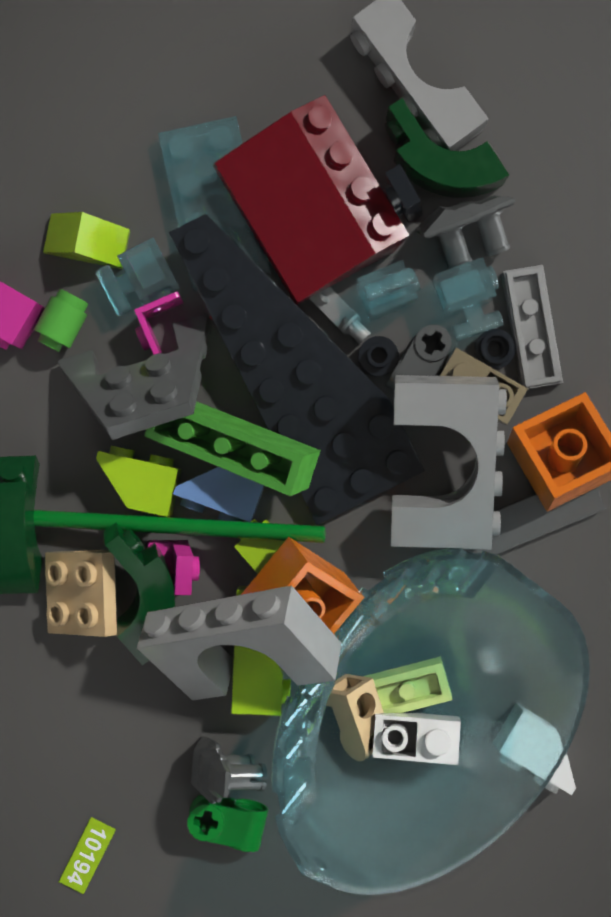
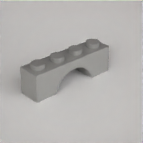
M375 0L353 16L350 38L354 47L362 56L367 54L375 64L374 71L379 81L386 88L391 86L400 99L403 98L427 137L444 149L457 151L483 132L489 118L465 86L454 89L436 88L423 82L414 73L407 58L406 47L413 37L416 19L402 0Z

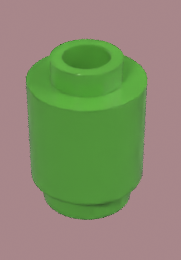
M59 289L55 297H50L33 329L40 333L37 341L57 352H60L62 346L70 349L88 316L84 312L89 304L75 295Z

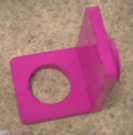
M178 291L134 309L141 325L135 328V331L144 351L151 349L153 355L162 353L148 318L183 304L184 302Z

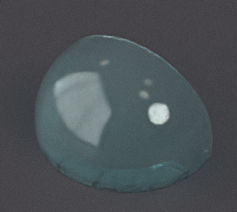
M447 548L422 553L402 561L384 571L385 579L370 590H366L363 587L359 590L365 598L334 633L342 643L336 680L345 674L366 676L441 656L453 700L404 713L459 716L461 725L458 765L373 758V754L364 761H356L344 750L340 741L341 731L333 709L326 706L336 680L299 685L294 697L287 696L274 741L271 784L272 791L277 793L279 798L280 813L275 816L279 834L302 875L332 888L362 895L399 892L435 880L466 863L504 834L537 799L558 769L573 741L586 703L590 674L589 652L586 639L578 621L560 601L498 555L483 550L480 554L466 552L462 548Z

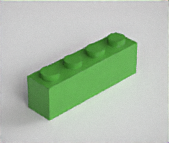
M197 401L194 414L148 428L144 435L147 438L288 496L295 495L309 488L321 451Z

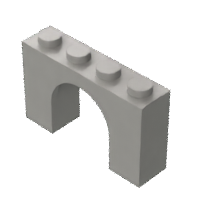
M395 375L394 425H424L451 428L461 433L471 443L476 452V462L467 482L452 493L441 496L393 495L391 546L492 550V536H500L501 527L500 511H494V496H502L503 486L502 471H495L496 456L504 455L505 445L504 431H497L498 415L506 414L507 404L506 389H499L496 377Z
M291 585L147 612L137 649L191 700H199L227 695L234 659L220 645L242 646L267 655L299 686L335 681L342 643Z

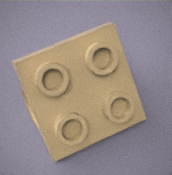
M109 550L45 552L48 633L98 637L117 635L114 555Z

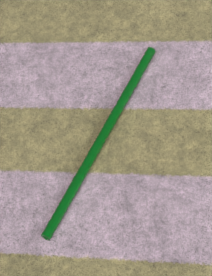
M34 510L35 526L106 530L117 522L123 531L131 529L133 532L281 541H285L290 537L298 542L325 543L326 537L325 526Z

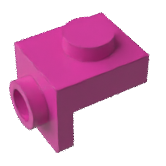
M149 540L147 548L155 542L166 560L175 595H191L192 581L199 580L200 561L199 556H193L188 540Z

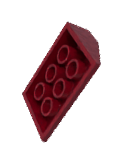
M326 95L292 110L213 164L224 186L296 305L395 252L409 236Z

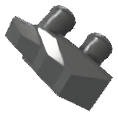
M494 195L476 202L464 201L450 207L439 206L416 227V231L427 239L439 236L447 261V268L449 270L461 268L472 262L462 232V228L465 225L477 222L486 256L499 254L510 248L500 214L503 213L502 209L514 205L516 201L515 198L510 196Z
M201 736L194 749L191 784L211 804L221 802L222 798H228L230 790L264 791L266 789L267 782L261 781V778H267L266 765L264 763L255 764L253 754L224 755L219 743L208 737Z

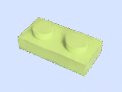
M441 656L363 676L373 678L384 713H404L453 700Z

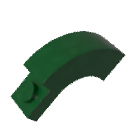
M403 98L388 107L385 129L396 145L402 144V147L396 150L394 162L396 165L400 164L407 177L423 189L447 197H475L503 186L509 177L507 170L488 141L467 151L444 149L427 137Z
M36 455L0 457V594L38 593L43 557L38 548L34 524L35 496L40 466Z
M116 522L103 532L105 546L137 584L136 595L131 606L123 615L116 619L117 637L143 666L149 659L137 649L147 612L175 607V592L166 560L155 542L145 549L140 539L131 529L124 532Z

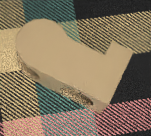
M345 674L319 692L324 706H329L333 709L341 731L340 741L344 750L354 760L364 761L373 754L375 714L384 712L373 678Z

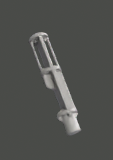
M331 287L309 298L342 333L350 334L359 344L371 334L360 323V316Z

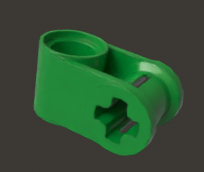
M202 794L193 799L189 809L187 827L195 839L229 846L245 852L259 851L269 810L266 805L250 799L231 797L222 798L221 802L211 804L208 803L209 801ZM204 811L212 812L209 822L201 821Z

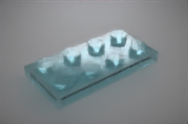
M237 116L158 133L178 226L180 227L207 214L266 275H271L269 261L265 252L213 167L214 162L243 144ZM189 273L193 291H198Z

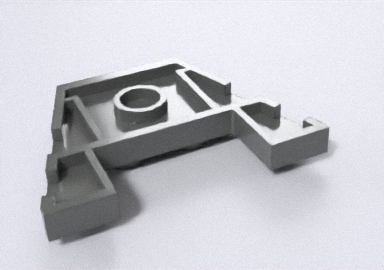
M207 313L173 323L178 350L166 354H155L147 360L126 367L117 366L101 375L98 360L93 350L58 360V364L66 379L72 383L75 391L83 398L92 414L112 440L194 414L202 377L200 372L201 361L206 358L208 350L206 338L207 335H211L212 331Z

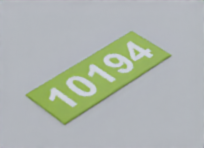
M91 817L59 882L84 894L116 829Z

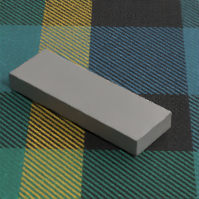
M543 265L503 271L501 276L511 334L515 343V357L520 384L528 389L562 384L563 377Z

